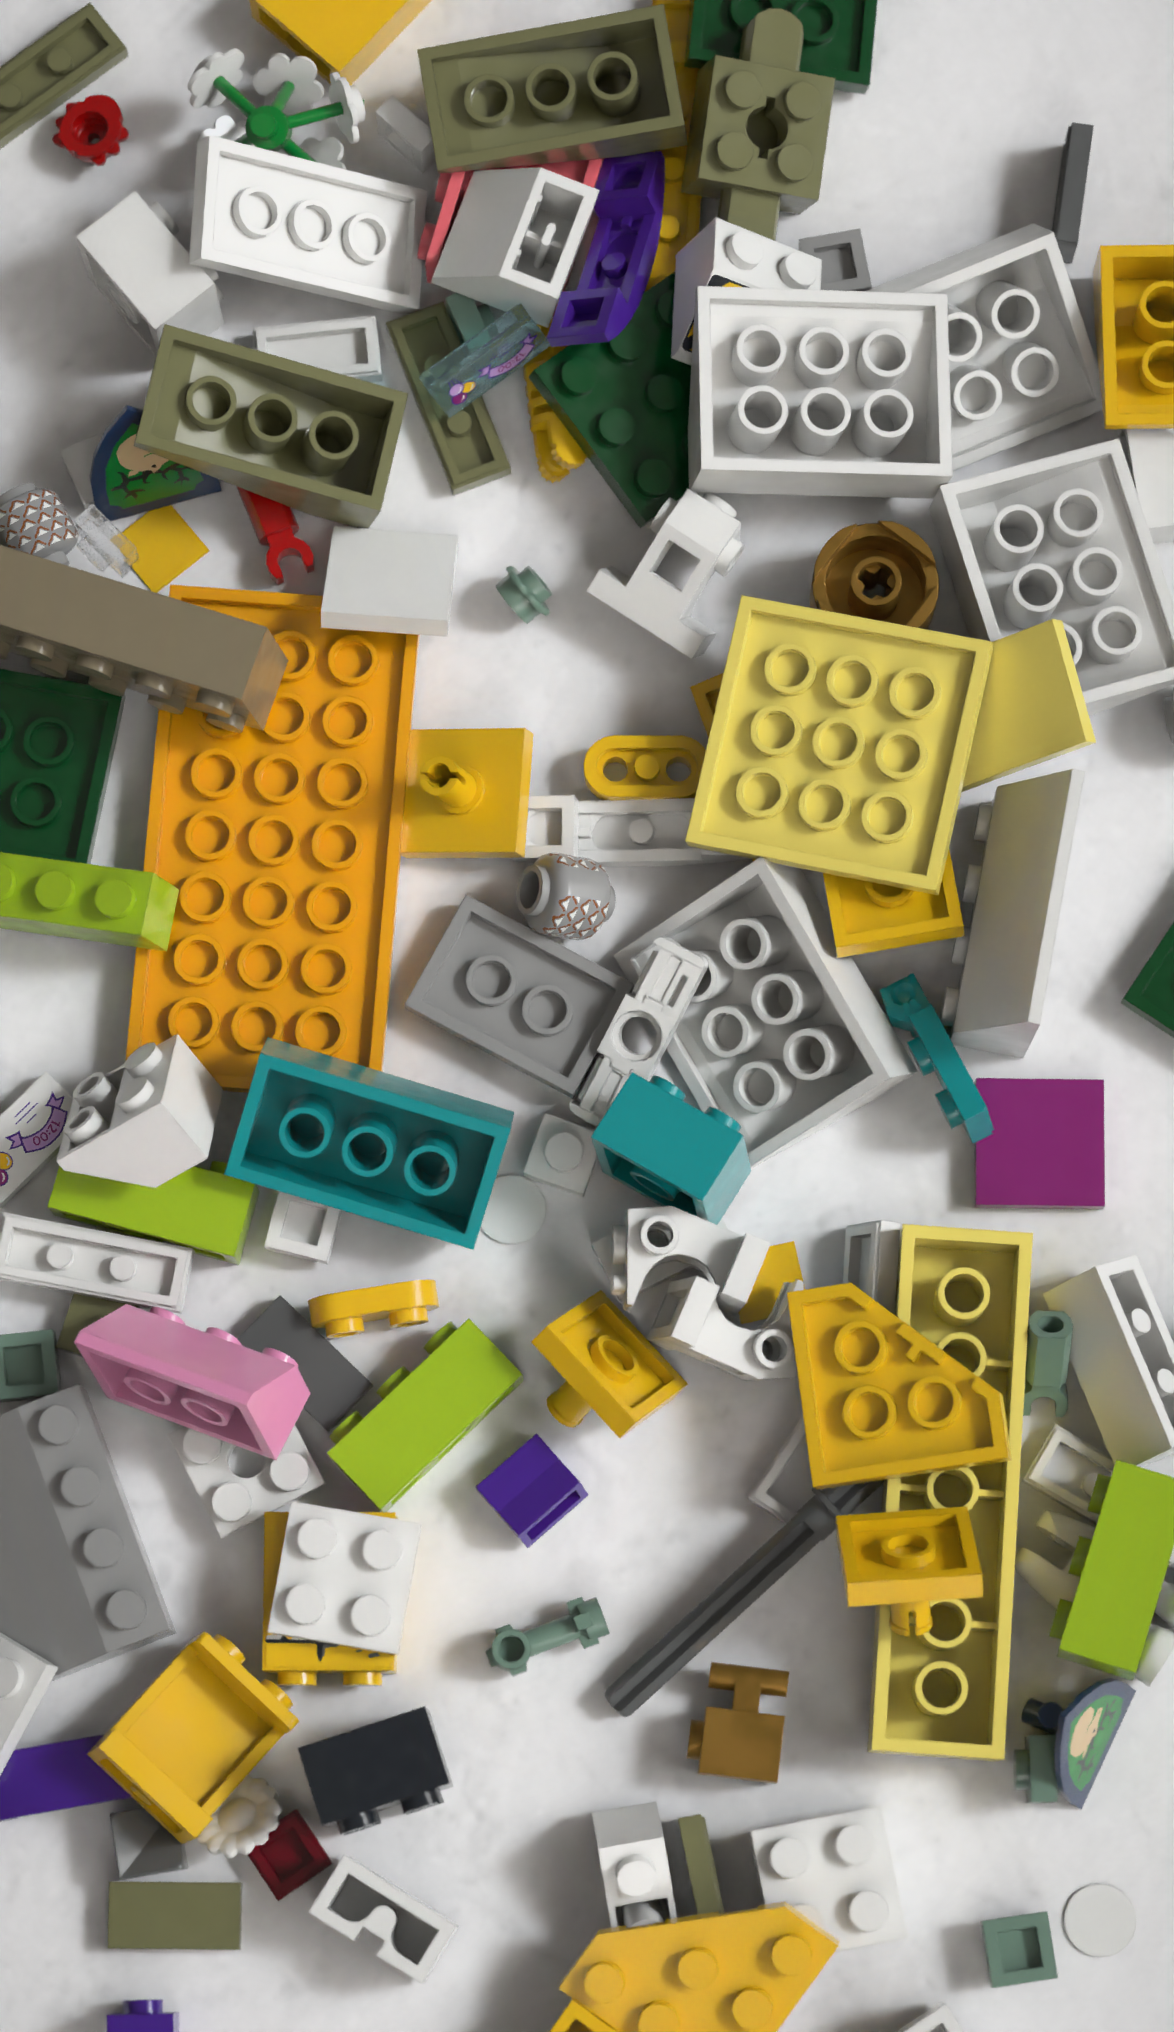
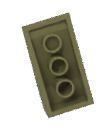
M664 4L417 49L438 173L622 157L688 145Z
M164 324L134 446L301 512L356 528L369 529L381 512L409 393Z

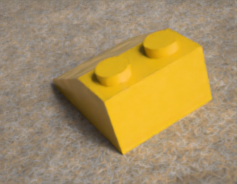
M1100 245L1093 269L1095 340L1104 428L1174 429V245Z

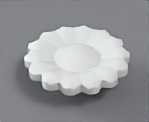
M247 1775L211 1815L213 1820L198 1835L197 1840L202 1846H207L208 1851L212 1855L223 1853L226 1858H233L238 1853L244 1855L251 1853L256 1845L265 1844L269 1838V1833L278 1827L279 1822L276 1817L282 1811V1806L277 1801L278 1792L274 1787L268 1786L264 1778L252 1779L250 1775Z

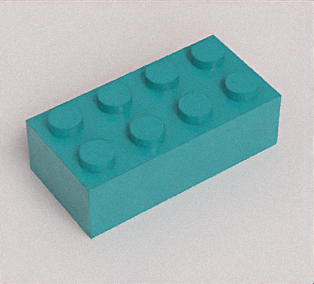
M267 1037L259 1055L224 1175L474 1250L509 1137L514 1111Z

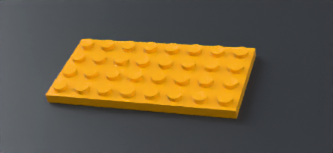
M170 585L169 597L267 627L288 659V663L263 731L244 725L242 733H235L207 722L206 717L208 714L185 707L183 714L179 715L158 708L143 871L155 873L178 888L179 893L167 951L136 947L126 1060L139 1047L151 1042L157 1046L178 1034L221 1086L223 1091L248 1093L260 1052L267 1037L383 1072L420 635L321 628L323 600L321 595Z

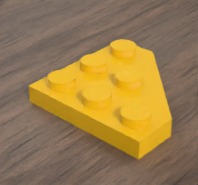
M851 1282L787 1292L812 1485L815 1489L819 1490L1012 1460L1003 1395L980 1377L976 1376Z
M785 1901L758 1905V1908L721 1914L718 1911L665 1919V1922L628 1928L625 1925L599 1929L562 1980L559 1989L617 2032H777L837 1950L840 1941Z

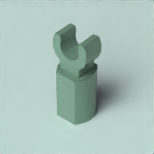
M1036 1310L1030 1316L1027 1335L1023 1416H1030L1031 1404L1039 1397H1048L1055 1401L1056 1417H1064L1068 1410L1066 1381L1069 1370L1073 1323L1064 1311Z

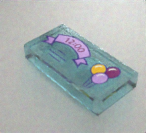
M519 304L431 366L419 376V379L430 395L451 418L551 345L524 306Z

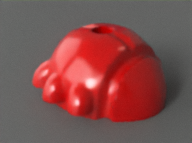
M92 95L85 97L83 102L68 103L65 107L66 114L58 117L55 121L59 132L53 135V143L60 148H65L74 158L82 162L94 163L98 167L104 166L106 160L111 156H117L120 153V143L126 141L129 137V131L122 125L123 116L119 105L114 99L106 95ZM94 139H100V140H99L97 143H95V144H92V143H91L92 140H94Z

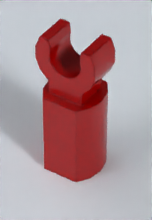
M237 487L259 543L270 547L266 554V565L271 579L277 585L284 583L279 565L281 560L288 555H295L301 558L307 573L315 571V561L310 546L304 540L294 536L298 532L299 526L292 508Z

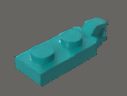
M914 973L887 987L881 988L880 993L891 1025L910 1031L911 1036L914 1038L908 1041L907 1045L923 1076L935 1072L944 1089L934 1094L950 1128L953 1129L962 1124L972 1144L993 1134L994 1128L987 1106Z

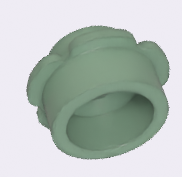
M508 566L506 568L508 575L495 585L503 599L527 624L540 613L547 616L550 611L544 601L553 595L548 586L530 566H527L521 572L513 566Z

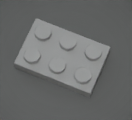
M466 895L407 999L405 1009L574 1099L599 1053L597 1049L624 996L633 992L634 984Z

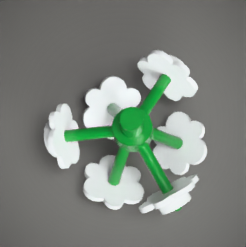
M231 49L224 55L220 52L203 59L195 68L187 85L188 90L192 93L189 102L194 108L198 109L204 105L209 108H215L227 98L247 117V120H242L235 124L231 117L227 115L220 116L215 120L213 128L204 130L198 136L197 143L199 140L211 135L270 151L282 149L290 156L346 170L345 165L340 161L344 154V146L338 139L328 137L320 142L315 137H308L301 143L300 147L291 140L293 128L337 116V123L343 135L346 134L351 144L359 142L357 125L359 122L365 121V101L361 97L358 88L355 85L350 86L347 79L340 77L338 72L330 73L331 86H329V98L331 104L313 109V103L318 102L324 94L322 84L315 80L317 76L315 63L305 56H297L290 60L285 54L276 53L270 58L268 66L259 68L254 74L253 86L259 94L265 96L264 106L256 108L234 87L243 76L240 67L244 62V54L239 49Z

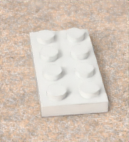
M209 135L197 143L189 264L407 315L418 311L420 307L423 260L418 259V249L425 227L427 190Z

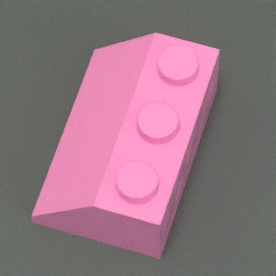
M125 1304L80 1330L74 1341L107 1398L277 1460L311 1394L298 1370L297 1362L287 1354L273 1348H264L262 1353L242 1346L240 1341L234 1336L218 1328L208 1327L205 1332L186 1326L184 1321L174 1313L160 1307H152L148 1312Z

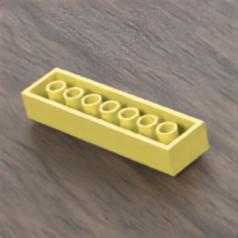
M903 1224L900 1229L895 1316L1003 1395L1012 1460L885 1479L883 1482L882 1512L968 1507L982 1571L983 1597L930 1601L932 1628L916 1636L915 1618H913L912 1611L909 1612L910 1636L896 1634L889 1627L891 1616L890 1604L876 1605L867 1752L996 1762L1004 1760L1033 1233Z

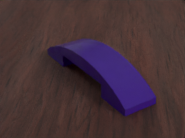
M661 151L604 158L595 185V189L600 190L594 205V210L599 220L577 290L561 292L547 336L551 347L609 342L625 329L636 312L651 275L661 229L665 189V159Z
M103 1735L23 1748L13 1751L0 1775V1822L133 1797L87 1755Z

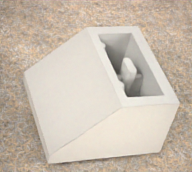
M541 167L475 170L431 283L548 328L600 190Z
M178 1034L157 1046L153 1042L147 1043L135 1050L122 1066L106 1075L103 1072H96L84 1079L73 1092V1101L68 1120L63 1128L64 1134L56 1161L64 1171L156 1188L208 1159L223 1089Z

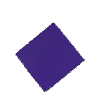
M537 1433L475 1487L476 1491L527 1548L588 1496L580 1481Z

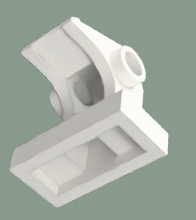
M687 489L679 502L671 497L668 498L658 511L650 527V530L657 535L632 577H629L614 566L599 569L587 592L691 659L703 655L717 633L693 618L691 614L697 599L713 573L716 571L725 577L731 571L745 547L740 542L741 522L735 519L736 511L723 499L711 493H705L701 497ZM673 543L700 559L683 590L655 573Z
M673 1206L631 1208L624 1215V1225H613L612 1264H623V1275H613V1279H611V1295H623V1310L629 1312L634 1305L647 1273L660 1264L676 1261L691 1265L702 1272L707 1281L719 1285L720 1288L716 1295L719 1309L736 1316L747 1303L771 1242L749 1233L742 1236ZM650 1232L662 1234L666 1239L667 1246H653L649 1242L647 1234Z
M698 1276L670 1282L647 1337L650 1343L669 1351L677 1350L745 1381L798 1377L787 1292L804 1290L803 1281L797 1279L791 1283L784 1282L772 1312L766 1321L754 1330L737 1327L725 1319L716 1300V1295L720 1288L719 1285ZM763 1342L767 1346L768 1350L766 1358L762 1353Z

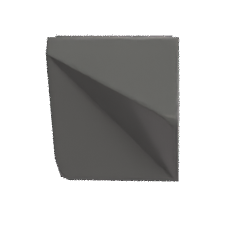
M144 1808L110 1813L119 1880L188 1869L185 1844H181Z

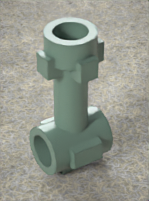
M580 1597L566 1603L569 1615L524 1632L513 1629L510 1624L496 1629V1637L492 1647L486 1651L490 1666H498L502 1670L509 1671L512 1677L527 1672L526 1664L529 1658L577 1639H579L583 1649L599 1644L598 1638L610 1633L597 1598L583 1601V1598Z

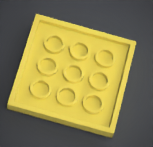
M741 595L685 842L690 847L751 859L762 857L776 864L939 895L994 648L992 642Z

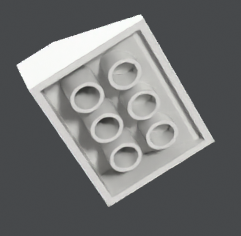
M1033 223L867 290L868 292L947 294L953 471L1103 410L1098 363L1054 232Z
M697 286L695 290L688 419L689 489L693 492L934 499L939 486L948 484L953 477L947 294Z
M1119 438L939 486L929 511L970 638L993 642L1050 619L1062 620L1089 716L1174 684V603Z
M1069 769L997 786L992 804L980 803L973 840L984 842L980 866L969 864L962 902L973 903L969 927L964 926L965 936L955 938L951 963L962 965L958 989L946 988L940 1019L943 1025L951 1026L950 1039L954 1046L1024 1058L1041 1024L1085 771Z
M759 857L613 955L627 980L633 983L634 986L652 951H659L660 949L659 946L652 943L657 938H671L678 942L681 947L695 951L708 960V968L674 1032L667 1050L702 1112L705 1113L708 1107H713L726 1113L740 1124L741 1129L739 1133L744 1135L751 1169L868 1104L918 1072L851 956L837 958L831 920L800 868L776 864Z

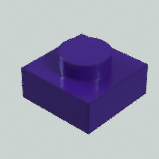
M163 1999L123 2000V2013L107 2015V2032H179V2012H163Z

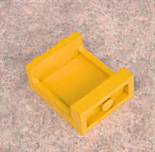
M205 1631L192 1638L87 1753L95 1763L181 1844H185L198 1837L213 1820L211 1815L284 1734L290 1732L299 1722V1719L289 1710L293 1706L291 1699L280 1687L268 1679H263L260 1683L242 1666L246 1659L230 1640L220 1634H216L212 1638Z

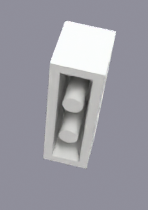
M1137 1255L1095 1266L1043 1293L1050 1311H1064L1072 1320L1073 1333L1070 1360L1114 1465L1116 1460L1140 1467L1173 1454L1174 1343Z

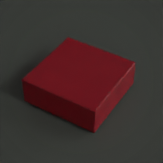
M298 1809L293 1810L280 1819L276 1830L269 1833L267 1842L263 1845H256L253 1851L247 1854L277 1901H281L334 1864Z

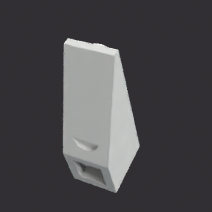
M657 1802L592 1812L611 1927L626 1925V1928L661 1923L665 1922V1919L677 1918Z

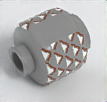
M31 482L19 485L0 495V545L68 566L70 562L66 555L75 547L79 535L57 493L48 488L37 489L35 484Z
M554 852L542 855L533 865L528 866L523 871L517 886L516 900L520 912L524 914L528 925L536 932L554 937L584 940L592 937L601 928L603 922H606L611 917L616 897L615 891L610 885L609 876L602 864L589 858Z

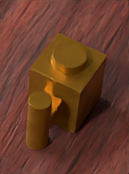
M711 1662L708 1688L734 1691L732 1709L706 1706L704 1721L691 1719L686 1759L699 1760L697 1774L773 1784L778 1782L785 1716L758 1713L760 1694L778 1697L787 1696L789 1671Z

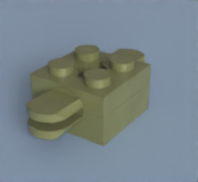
M781 8L762 11L748 22L743 29L739 59L715 55L698 71L681 188L682 193L719 199L717 218L774 241L776 240L779 211L800 215L819 200L835 78L799 71L804 38L803 25L795 15Z

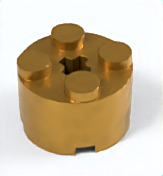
M878 521V523L861 525L856 523L844 527L825 543L817 557L810 590V608L928 630L939 593V576L932 551L918 534L896 522ZM877 584L885 588L884 598L876 595L871 599L863 594L864 588L872 590Z

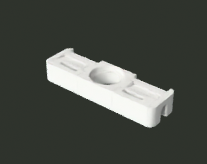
M661 937L652 942L659 946L660 949L659 951H652L632 991L636 993V996L632 993L624 996L597 1049L598 1052L605 1055L604 1058L599 1056L578 1096L582 1100L581 1103L576 1100L570 1102V1110L574 1115L596 1127L632 1072L650 1081L708 968L706 957L681 947L678 942L671 938ZM633 1017L646 1018L653 1024L656 1030L654 1046L650 1051L643 1054L631 1052L622 1041L621 1033L623 1026Z

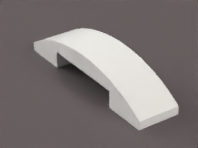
M575 795L529 796L525 858L511 859L517 862L535 863L542 855L556 852L589 858L602 864L603 867H647L707 864L751 858L687 845L685 839L695 798L578 801Z

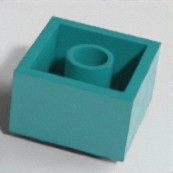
M632 1072L591 1136L602 1172L662 1207L673 1206L718 1225L752 1171L744 1135L739 1133L741 1129L740 1124L716 1108L708 1107L704 1113L684 1102L685 1093L662 1077L653 1075L650 1081H647Z

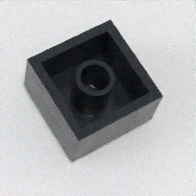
M425 1706L298 1748L321 1825L325 1827L337 1825L340 1835L344 1834L345 1836L381 1824L378 1811L401 1804L404 1814L406 1813L407 1815L442 1804L444 1800L441 1790L453 1787L430 1711Z

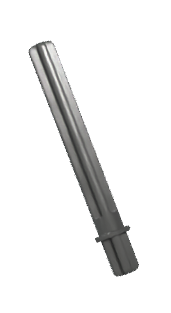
M884 1480L825 1488L823 1491L813 1487L811 1490L815 1495L797 1511L798 1514L606 1689L604 1695L610 1705L623 1717L632 1715L821 1540L824 1541L835 1531L836 1516L849 1515L879 1488Z

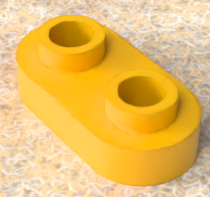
M683 735L607 736L596 741L589 748L584 759V778L589 790L601 800L695 798L706 750L695 739ZM611 763H620L626 768L627 775L620 781H610L605 777L603 771ZM673 763H683L689 768L690 775L683 781H674L669 778L666 770Z
M413 1280L322 1295L308 1300L312 1327L325 1328L326 1338H341L364 1333V1322L389 1319L391 1328H402L427 1323V1311L437 1309L439 1301L435 1280Z

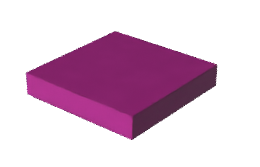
M975 1079L974 1084L987 1106L994 1128L993 1134L974 1143L975 1208L1103 1209L1105 1207L1104 1080Z

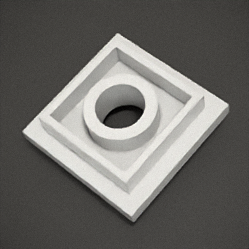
M295 1425L277 1460L266 1457L265 1465L261 1472L251 1478L238 1477L230 1469L229 1458L236 1445L185 1426L168 1434L222 1539L264 1517V1512H274L291 1503V1501L326 1484Z

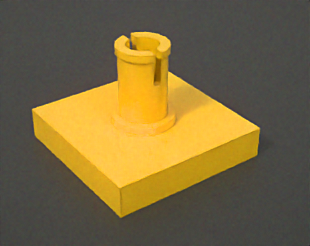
M526 728L411 730L401 855L405 858H525L534 734Z
M948 850L939 895L823 873L837 958L965 936L950 850Z
M602 1290L547 1325L531 1341L566 1380L557 1391H554L546 1399L550 1413L566 1427H576L582 1422L583 1417L593 1409L619 1438H622L672 1401L688 1385Z
M967 1506L836 1516V1538L848 1607L890 1604L891 1616L889 1627L896 1634L910 1636V1611H912L913 1618H915L916 1636L928 1632L932 1628L930 1601L983 1597L982 1571Z

